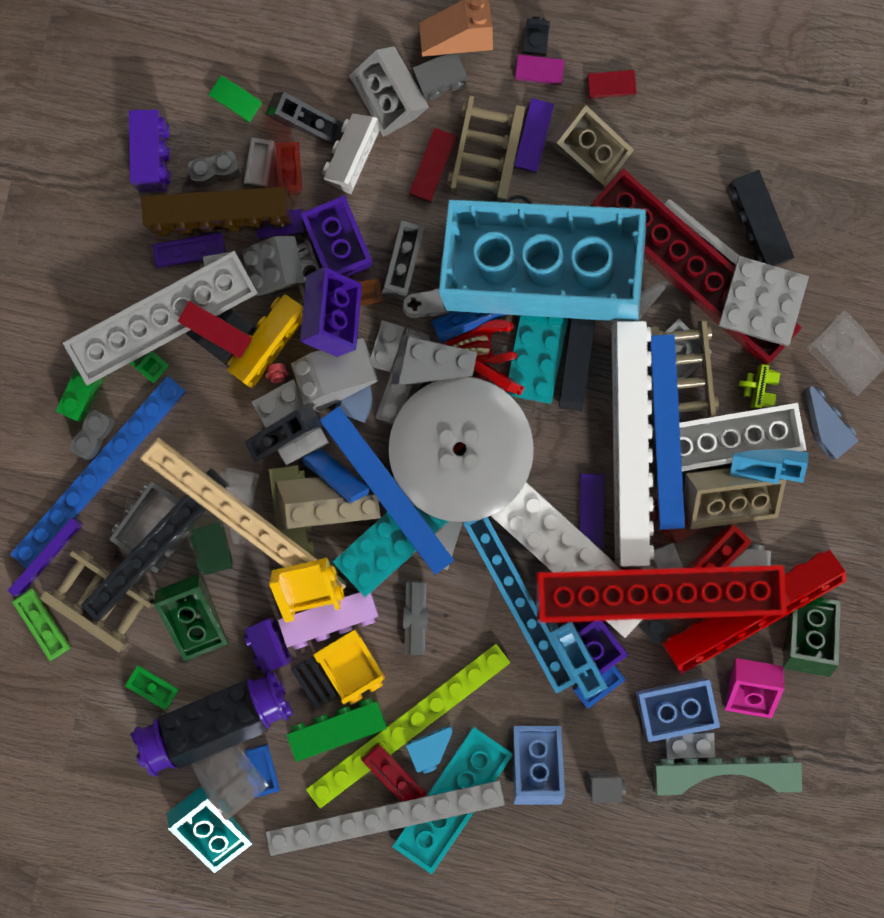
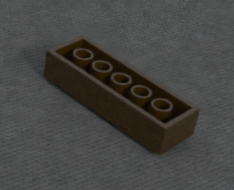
M285 187L141 196L142 224L158 237H167L173 232H179L180 235H193V231L214 234L220 229H226V232H239L240 228L261 231L264 230V226H273V229H286L287 225H293L292 196Z

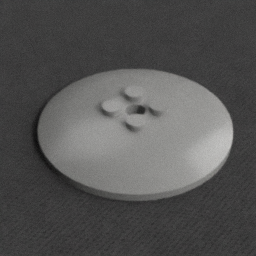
M471 377L439 380L416 392L398 413L389 439L391 469L398 486L407 498L425 513L453 522L480 520L506 507L525 485L533 462L534 446L532 432L520 406L510 395L496 385ZM458 442H463L467 447V451L463 456H457L453 451L454 445Z

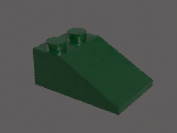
M199 573L155 591L154 606L184 662L228 645L227 637L209 591Z
M818 597L789 614L784 644L783 669L831 677L839 666L841 601Z

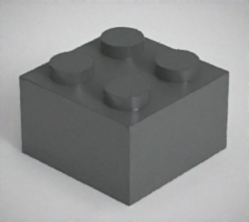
M274 236L242 249L247 275L258 293L254 296L274 295L305 283L295 236Z

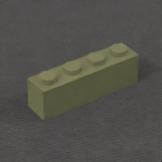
M298 465L269 469L276 528L309 554L315 555L314 542L309 541L308 532L312 531V526L280 530L275 482L306 479L305 471H300V466Z

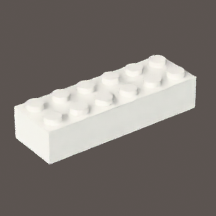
M798 403L679 423L682 472L730 464L733 461L734 453L762 449L806 450ZM652 428L653 438H654V444H655L654 428Z

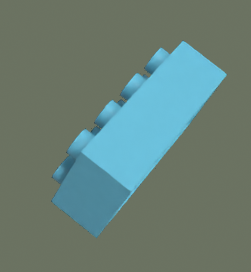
M449 200L439 290L447 311L638 322L646 236V212L643 209Z

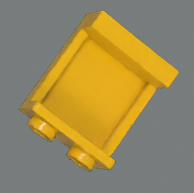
M328 558L272 570L269 585L285 623L294 621L296 612L333 604L335 610L341 609V601L344 600L343 588L341 585L338 586L335 567L330 566Z
M357 629L352 630L314 654L317 662H320L340 695L343 704L349 702L352 705L363 698L361 693L368 689L370 692H373L383 686L381 681L385 679V676Z

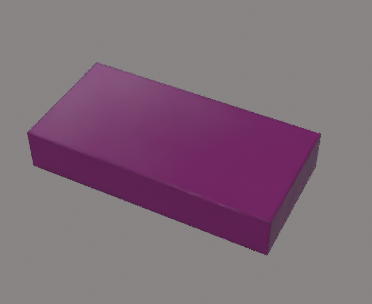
M518 55L515 80L562 85L565 60Z

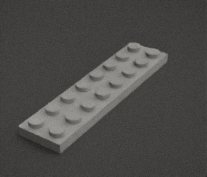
M235 251L63 342V345L86 385H89L191 330L177 322L189 301L217 316L258 293Z

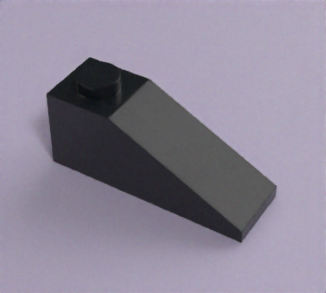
M284 91L273 94L265 113L266 116L285 126L332 145L338 140L344 124Z
M309 405L295 410L247 439L244 443L256 463L323 427L313 406Z

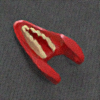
M505 320L489 321L445 344L477 352L476 360L485 363H502L517 358V353L513 351L495 356L492 352V335L497 332H510L514 329V324Z

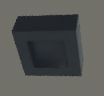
M646 619L638 626L654 644H657L673 629L665 619Z

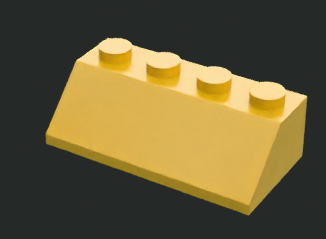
M285 294L282 298L277 297L270 307L272 309L267 317L263 316L256 325L258 330L253 336L249 335L252 337V340L241 359L233 355L227 364L230 366L227 371L251 389L255 387L267 371V367L274 362L302 325L303 306Z

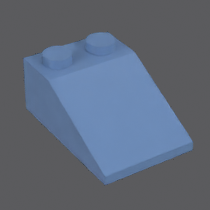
M513 726L514 805L562 804L565 797L561 726Z

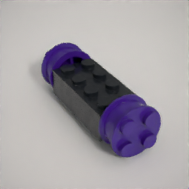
M267 671L266 676L255 681L251 678L159 716L149 726L144 728L140 726L135 727L134 731L131 732V738L139 751L136 756L140 766H145L148 773L156 777L159 771L171 767L175 769L178 767L181 769L268 732V729L271 728V723L283 718L286 721L290 720L293 710L290 703L286 702L283 696L286 694V690L282 681L278 680L275 672Z

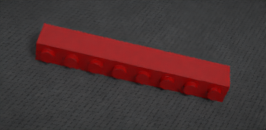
M830 549L824 553L819 552L815 554L810 561L794 566L790 572L784 575L786 615L847 581L845 569ZM786 615L708 617L700 623H693L681 634L670 636L663 644L667 655L679 674L682 675Z

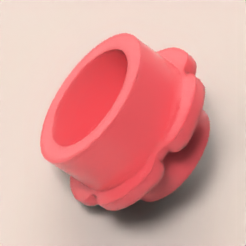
M276 363L267 367L266 378L271 380L272 383H281L289 375L284 364Z

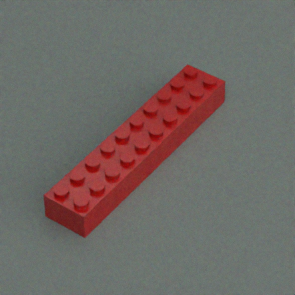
M784 565L535 573L538 623L786 615Z

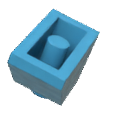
M451 724L407 742L406 747L417 773L423 771L426 774L437 769L436 765L440 763L453 732Z

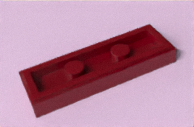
M434 128L410 190V195L432 203L454 146L456 135Z
M191 301L188 302L177 321L240 359L252 340V337Z
M379 742L361 757V761L401 802L427 795L426 791Z

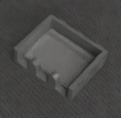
M151 481L150 484L146 483L139 491L141 496L136 503L132 502L125 511L127 516L122 523L118 521L110 532L113 535L109 540L128 554L180 501L179 498L157 482ZM198 519L150 568L153 572H161Z

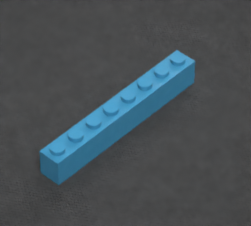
M488 517L464 522L463 525L555 693L557 694L577 683L550 635L545 622H537V607Z

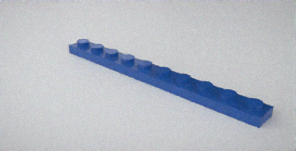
M167 376L10 555L27 569L71 518H76L187 391L170 376Z

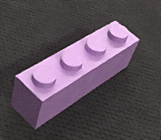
M358 592L344 597V600L341 601V609L335 610L333 604L296 613L294 621L285 623L284 619L281 618L278 622L286 646H293L295 650L307 646L308 640L316 638V641L319 642L328 639L331 632L338 630L339 634H343L353 630L352 625L361 623L363 627L375 623V618L379 616L372 593L365 598Z

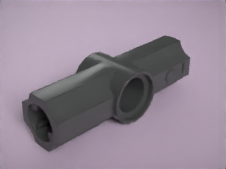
M406 582V607H404L403 617L405 654L425 655V633L428 625V608H426L427 582Z

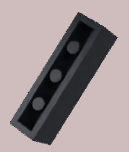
M760 170L733 179L729 184L728 194L730 199L736 202L738 207L736 211L740 223H744L747 230L745 232L749 245H753L756 252L754 254L755 261L772 266H779L791 261L795 257Z

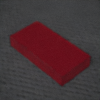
M635 70L588 73L587 75L589 99L631 96L637 93Z

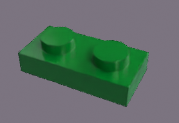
M137 665L125 687L164 710H168L180 690L141 665Z

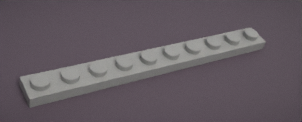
M499 780L267 831L266 835L270 855L273 856L504 806L505 800Z

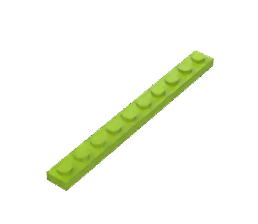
M495 643L388 725L387 729L380 731L307 787L306 791L321 809L370 771L361 761V757L379 742L390 754L394 753L509 665L510 661Z

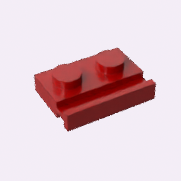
M475 360L474 371L477 372L475 375L477 378L487 382L489 380L494 382L497 387L506 393L509 391L518 395L522 394L525 389L524 386L490 365Z

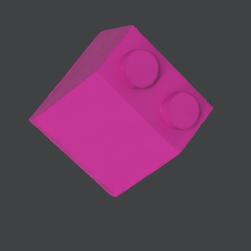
M736 658L730 672L725 711L772 719L784 691L783 666Z

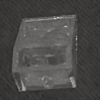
M238 745L191 764L210 802L225 821L269 787Z

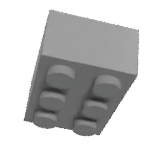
M294 379L252 402L265 428L295 410L306 407L303 404L297 382ZM319 428L306 437L279 450V453L285 464L290 466L305 456L327 446L330 442L323 429Z

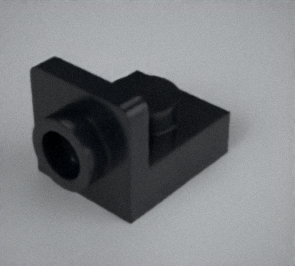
M538 16L527 19L523 54L546 56L550 21Z

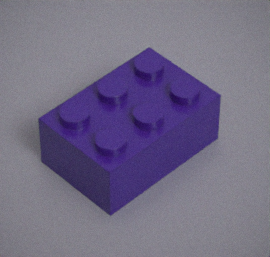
M129 110L130 182L139 192L167 191V184H171V172L167 170V161L171 159L170 147H167L166 139L170 138V125L166 123L165 117L158 110Z
M345 195L301 213L323 268L327 267L348 277L373 266L372 259Z
M327 267L307 275L300 341L336 357L356 350L362 284Z

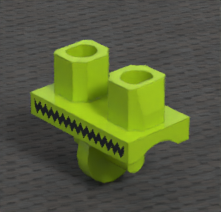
M762 364L757 367L755 382H753L755 375L753 373L747 374L746 381H739V387L745 388L744 397H751L753 389L751 409L775 406L776 394L766 393L765 387L766 384L777 386L780 372L769 369V365Z

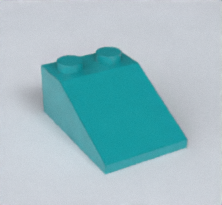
M205 784L166 813L169 830L214 873L252 845V841L220 799Z

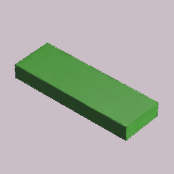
M34 588L11 601L49 661L56 659L72 648Z

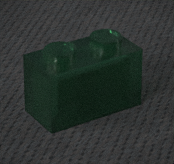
M223 522L192 529L193 534L190 535L193 549L197 548L199 558H196L199 572L203 571L205 576L235 568Z

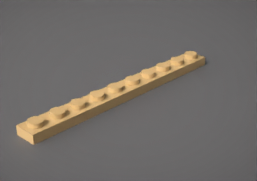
M158 437L142 453L140 459L283 567L317 560ZM337 575L336 582L338 586L341 585L344 589L346 581Z

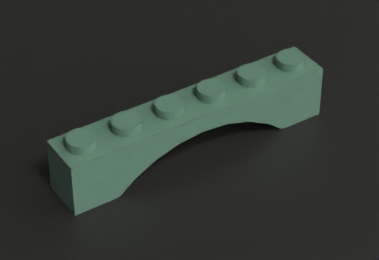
M789 755L779 756V760H770L769 756H756L755 760H746V757H731V761H722L720 757H709L707 761L699 762L698 758H683V762H674V759L661 758L659 762L653 763L654 792L657 795H682L691 786L704 779L726 774L755 778L769 785L778 793L802 792L801 762L794 759V756Z

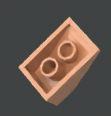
M462 0L419 22L422 56L493 50V30L488 0Z

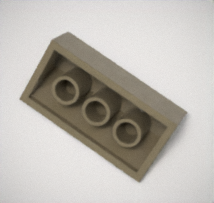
M731 468L687 473L683 488V498L688 526L690 529L778 518L786 480L779 479V483L775 484L730 476Z
M358 473L353 474L366 484ZM320 477L275 482L280 530L380 518L379 501L370 488L367 495L350 503Z

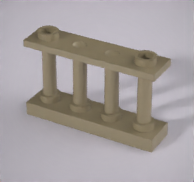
M470 96L468 103L464 102L461 117H465L455 169L454 172L449 171L447 185L451 186V193L454 194L457 185L491 191L494 195H498L497 202L506 203L525 107L516 105L515 113L510 112V114L473 107L474 96ZM471 116L508 123L507 126L512 127L511 133L503 137L469 130ZM466 139L503 146V149H507L506 157L499 160L465 153ZM466 162L498 169V172H502L501 181L490 182L459 175L461 163Z
M698 321V329L667 333L659 331V326L650 327L651 336L675 334V341L699 338L701 353L676 355V365L702 362L703 376L677 379L678 389L704 386L706 400L678 403L679 413L707 410V416L716 417V411H719V401L717 396L714 397L709 349V340L712 339L711 326L707 325V321ZM647 342L648 351H650V342Z
M82 549L80 552L72 551L70 556L77 561L57 590L54 589V591H45L40 600L120 653L129 644L124 640L126 637L125 633L143 606L147 608L154 607V602L151 600L152 596L142 589L138 592L131 588L127 594L136 600L118 628L116 630L113 629V631L105 627V620L113 608L101 621L96 622L85 613L86 611L81 604L111 573L92 561L93 556ZM84 566H87L97 574L78 602L72 605L65 600V594Z

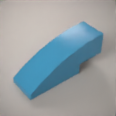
M762 449L734 453L730 476L775 484L779 483V479L803 483L808 464V452Z
M572 622L550 633L585 699H589L608 688Z

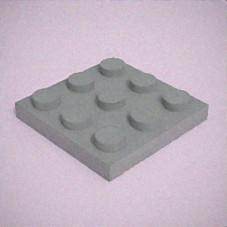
M739 256L718 326L789 346L809 276Z

